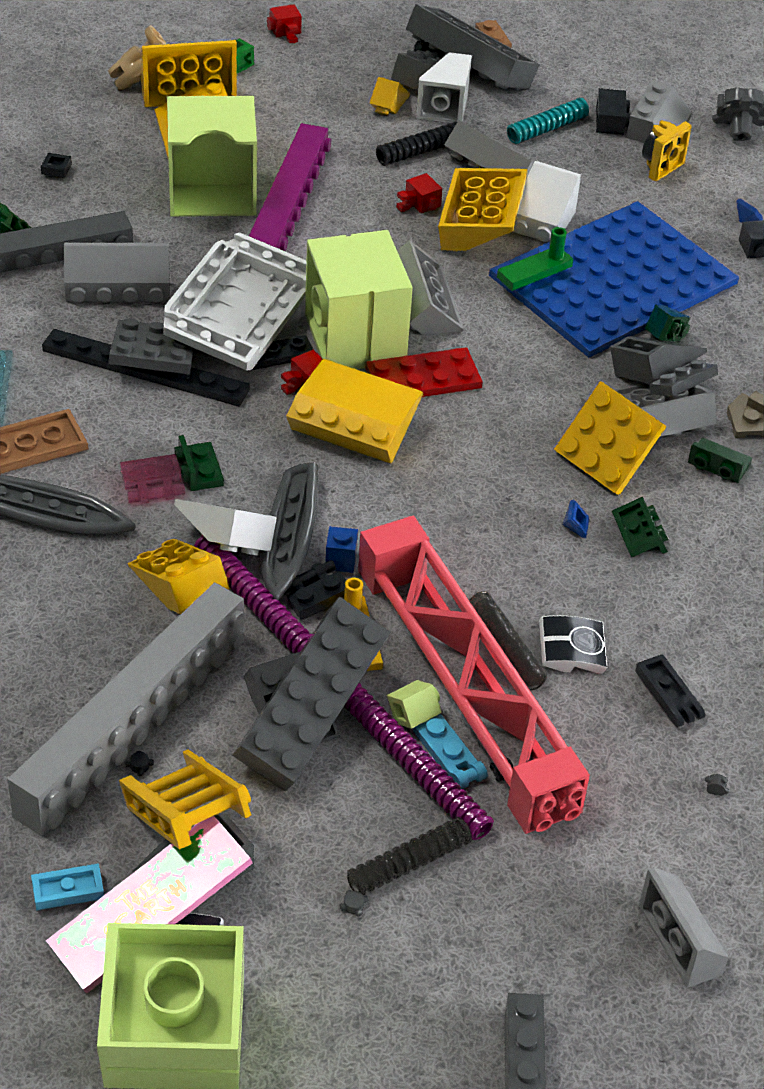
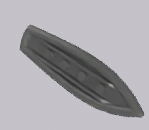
M314 462L299 464L284 471L270 512V516L277 517L271 552L261 550L260 567L265 587L273 595V599L279 600L290 587L305 561L311 544L318 490V465Z
M0 474V514L54 530L80 534H115L134 531L136 528L135 524L123 513L93 496L58 485Z

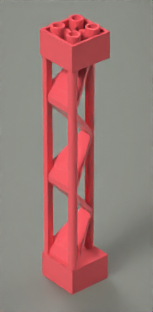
M409 516L361 531L358 572L373 595L384 591L510 787L507 806L525 834L535 830L543 832L559 821H572L576 819L583 811L590 774L571 746L568 747L430 544L429 537L415 516ZM427 560L462 612L451 611L426 575ZM411 583L405 603L396 587ZM422 590L435 609L415 606ZM425 632L466 656L459 685ZM480 639L518 696L504 692L478 653ZM475 669L490 692L468 689ZM478 714L524 742L518 766L512 768ZM537 724L556 752L546 755L535 738ZM532 754L534 760L529 761L530 755Z

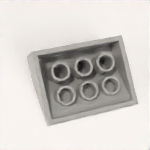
M646 383L615 389L622 396L667 426L660 437L666 435L671 437L680 436L683 434V431H701L707 429L708 425L717 424L715 392L699 385L673 397L650 394V385ZM590 395L581 397L583 404L586 403Z

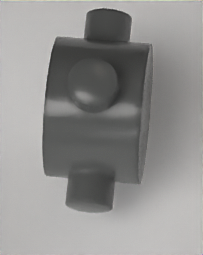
M712 774L705 777L708 793L719 796L729 793L727 777L720 774Z
M346 891L344 903L340 904L341 911L346 910L350 914L361 916L364 903L369 901L368 897L363 896L358 891Z

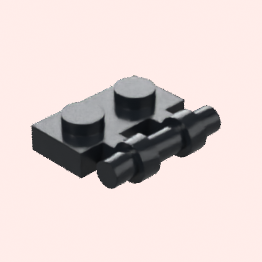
M332 560L323 564L318 562L311 566L312 569L297 575L283 594L285 595L294 590L293 593L287 595V599L300 620H304L331 607L339 596L344 599L345 577L340 571L328 575L336 570ZM317 579L316 582H314V583H312V584H310V585H308V586H306V587L304 586V585H306V584H308V583H310V582H312V581H314V580Z

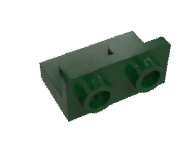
M179 435L178 446L174 447L176 462L182 463V466H180L181 478L183 482H188L190 491L224 486V478L212 443L205 442L187 445L184 435Z
M703 437L699 442H694L691 445L688 463L696 468L704 469L735 483H739L752 462V457Z
M643 496L612 510L631 557L637 556L656 546H659L662 554L668 552L664 542L669 540L662 524L657 526L655 523L660 520L653 504L647 506Z

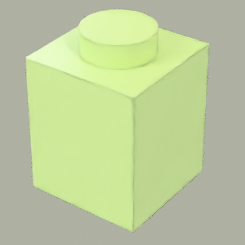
M416 680L387 695L394 719L399 725L411 729L442 713L439 705L440 696L433 684Z

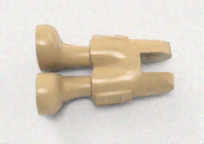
M150 25L145 29L147 41L143 46L166 44L163 37L153 26ZM131 47L108 70L111 78H117L115 85L118 90L126 89L141 81L142 47Z

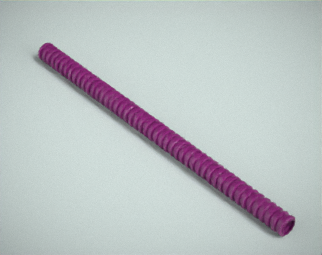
M202 535L196 541L194 547L219 556L231 590L244 598V604L264 622L265 626L293 654L300 652L312 634L293 617L290 611H287L286 607L279 600L273 599V595L269 593V590L238 561L231 551L221 550L220 543L210 542ZM358 683L344 705L346 710L350 711L351 715L356 717L359 723H362V726L374 736L377 742H380L383 748H386L390 755H393L396 761H399L401 767H404L406 772L411 774L412 778L417 780L421 787H424V790L430 794L433 800H437V804L443 807V810L449 813L453 820H456L457 825L462 827L463 831L468 833L472 840H478L486 836L493 826V818L487 816L486 811L480 809V805L474 802L471 796H467V792L461 789V786L451 776H448L446 770H443L441 765L436 763L435 759L430 757L428 752L423 750L422 746L417 744L416 740L407 731H404L401 725H398V722L392 718L391 714L386 712L385 708L380 706L379 702L374 700L373 696L368 694L367 690ZM482 832H485L482 836L476 837L477 835L481 834Z

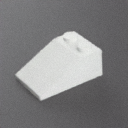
M175 499L174 505L208 541L220 543L221 550L237 552L238 547H241V553L258 555L259 550L271 552L277 517Z

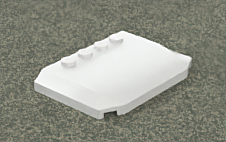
M242 233L234 234V239L230 241L220 240L216 242L165 305L163 335L246 371L252 370L305 299L306 260Z

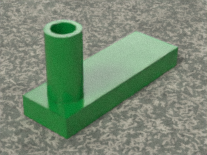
M562 227L553 228L549 249L498 269L497 278L511 291H514L572 267L573 258L564 251L567 231Z

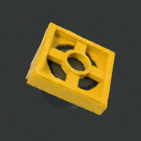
M661 120L659 126L653 125L652 132L647 137L642 149V155L647 159L646 164L650 168L648 178L658 181L685 164L691 124L685 121L676 126Z

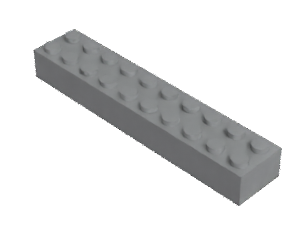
M215 582L8 778L12 817L42 837L50 829L54 830L59 827L64 819V815L72 807H79L84 801L86 794L94 786H100L105 780L107 773L115 765L120 766L125 761L128 752L135 745H141L147 738L148 732L155 725L160 726L166 720L169 711L176 705H182L188 693L195 686H201L207 674L214 667H220L225 661L226 655L233 648L238 649L245 639L244 598Z

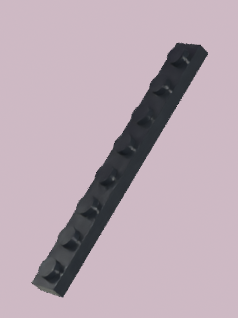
M53 329L42 344V351L238 407H240L250 391V383L191 367L190 374L112 365L109 364L111 344Z

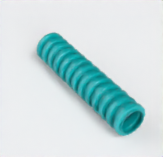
M580 97L537 115L517 121L514 124L512 123L507 127V136L511 142L519 144L537 135H542L585 118L589 115L588 103L584 98Z

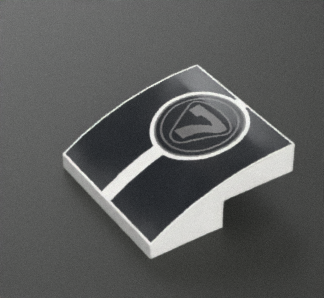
M564 615L542 616L539 619L542 666L569 673L574 667L599 674H603L608 668L603 622Z

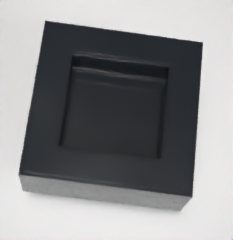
M47 153L41 165V174L65 178L72 165L71 156Z

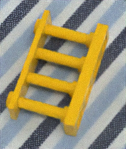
M189 749L183 751L186 767L151 783H141L131 775L119 780L128 809L179 850L192 844L188 831L191 830V826L229 808L244 818L251 816L248 805L251 802V797L245 785L239 784L205 761L202 756L199 757ZM213 799H216V800H214V801H212V802H210V803H208V804H206V805H203V804H205V803H207V802H209V801H211V800H213ZM200 805H203V806H201V807H199V808H197V809H195V810H193V811H190V810H192V809H194V808H196V807H198V806H200Z

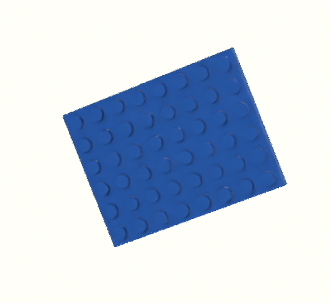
M638 201L567 233L564 251L573 258V265L568 269L514 291H511L497 278L498 269L549 249L550 242H547L489 270V276L588 358L610 348V346L627 336L632 337L646 330L645 327L655 305H665L678 312H682L738 284L739 276Z

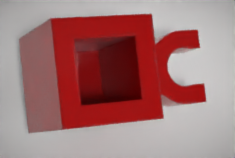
M296 5L270 8L269 17H267L268 30L273 31L276 38L286 36L289 44L298 42L296 34H301L302 15Z
M427 173L407 179L406 191L397 192V197L402 202L397 203L396 208L401 213L409 210L412 206L421 214L430 210L433 211L441 207L443 188Z
M314 349L291 358V371L281 374V378L286 382V384L281 385V390L286 395H289L299 387L301 388L323 358Z

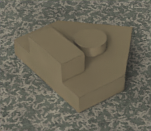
M757 391L753 392L750 396L741 393L727 408V416L731 420L734 437L746 438V435H761V437H764V395Z

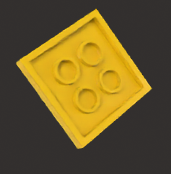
M600 381L554 450L609 490L619 495L667 426Z

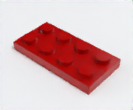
M467 347L367 361L365 365L368 374L422 391V397L480 389L483 383Z

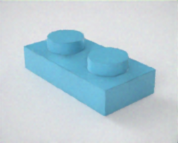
M99 863L31 875L36 911L95 901L104 896Z

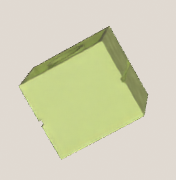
M167 96L170 217L257 216V133L254 96Z
M381 230L351 234V236L341 235L308 239L305 317L319 355L323 359L353 369L365 368L367 361L407 356L413 287L389 231Z
M107 923L97 1051L104 1088L239 1089L244 988V926Z

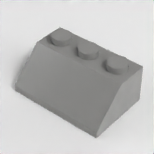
M651 81L630 115L627 138L645 143L647 137L652 132L653 125L659 126V122L662 120L678 126L685 121L687 122L692 112L673 86L666 85L663 82Z
M655 867L648 869L639 908L685 986L688 988L722 976L728 961L727 949L723 942L718 941L712 932L708 917L705 914H701L696 906L692 891L688 887L685 888L679 876Z

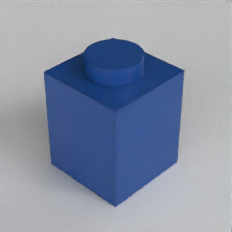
M329 526L325 562L332 560L336 566L335 571L354 573L358 529Z

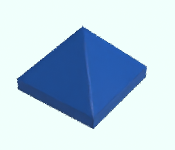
M738 198L736 203L739 222L763 220L762 215L755 207Z
M573 499L569 503L563 526L580 537L586 538L589 516Z

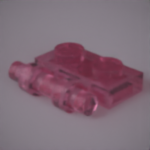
M176 454L120 462V471L125 490L137 488L136 491L127 492L128 503L140 502V504L149 503V500L165 498L166 500L175 499V496L185 495L184 483L172 484V482L181 481V471ZM162 484V487L147 489V486Z

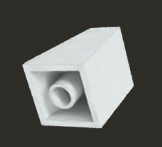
M448 53L419 78L417 119L448 123L458 120L462 122L469 90L472 55Z
M535 161L525 181L513 232L543 242H550L552 229L555 227L565 229L576 212L581 174Z

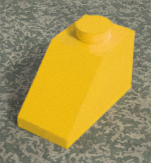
M378 77L370 104L376 108L375 112L386 116H388L389 112L396 114L408 99L410 93L399 82Z

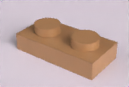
M486 20L475 24L476 29L506 46L512 47V43L496 20Z

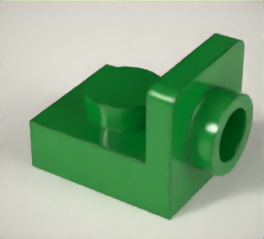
M240 38L236 40L237 74L254 65V46Z

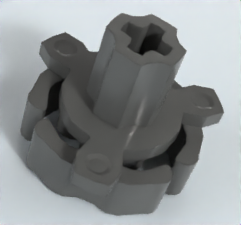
M740 87L725 90V94L718 95L717 114L712 115L713 122L715 124L730 122V137L735 141L750 140L752 137V123L757 126H764V92L755 88L745 89Z

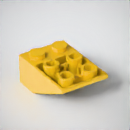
M177 539L167 540L161 544L162 547L153 551L143 552L137 556V559L127 563L168 609L178 614H182L214 582L228 590L230 589L219 556Z

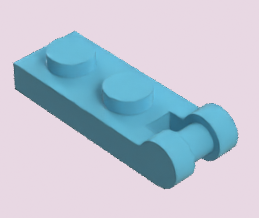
M441 714L413 728V732L431 756L441 765L443 770H446L448 776H451L461 786V789L467 788L469 783L474 780L480 782L488 777L484 764L476 760Z

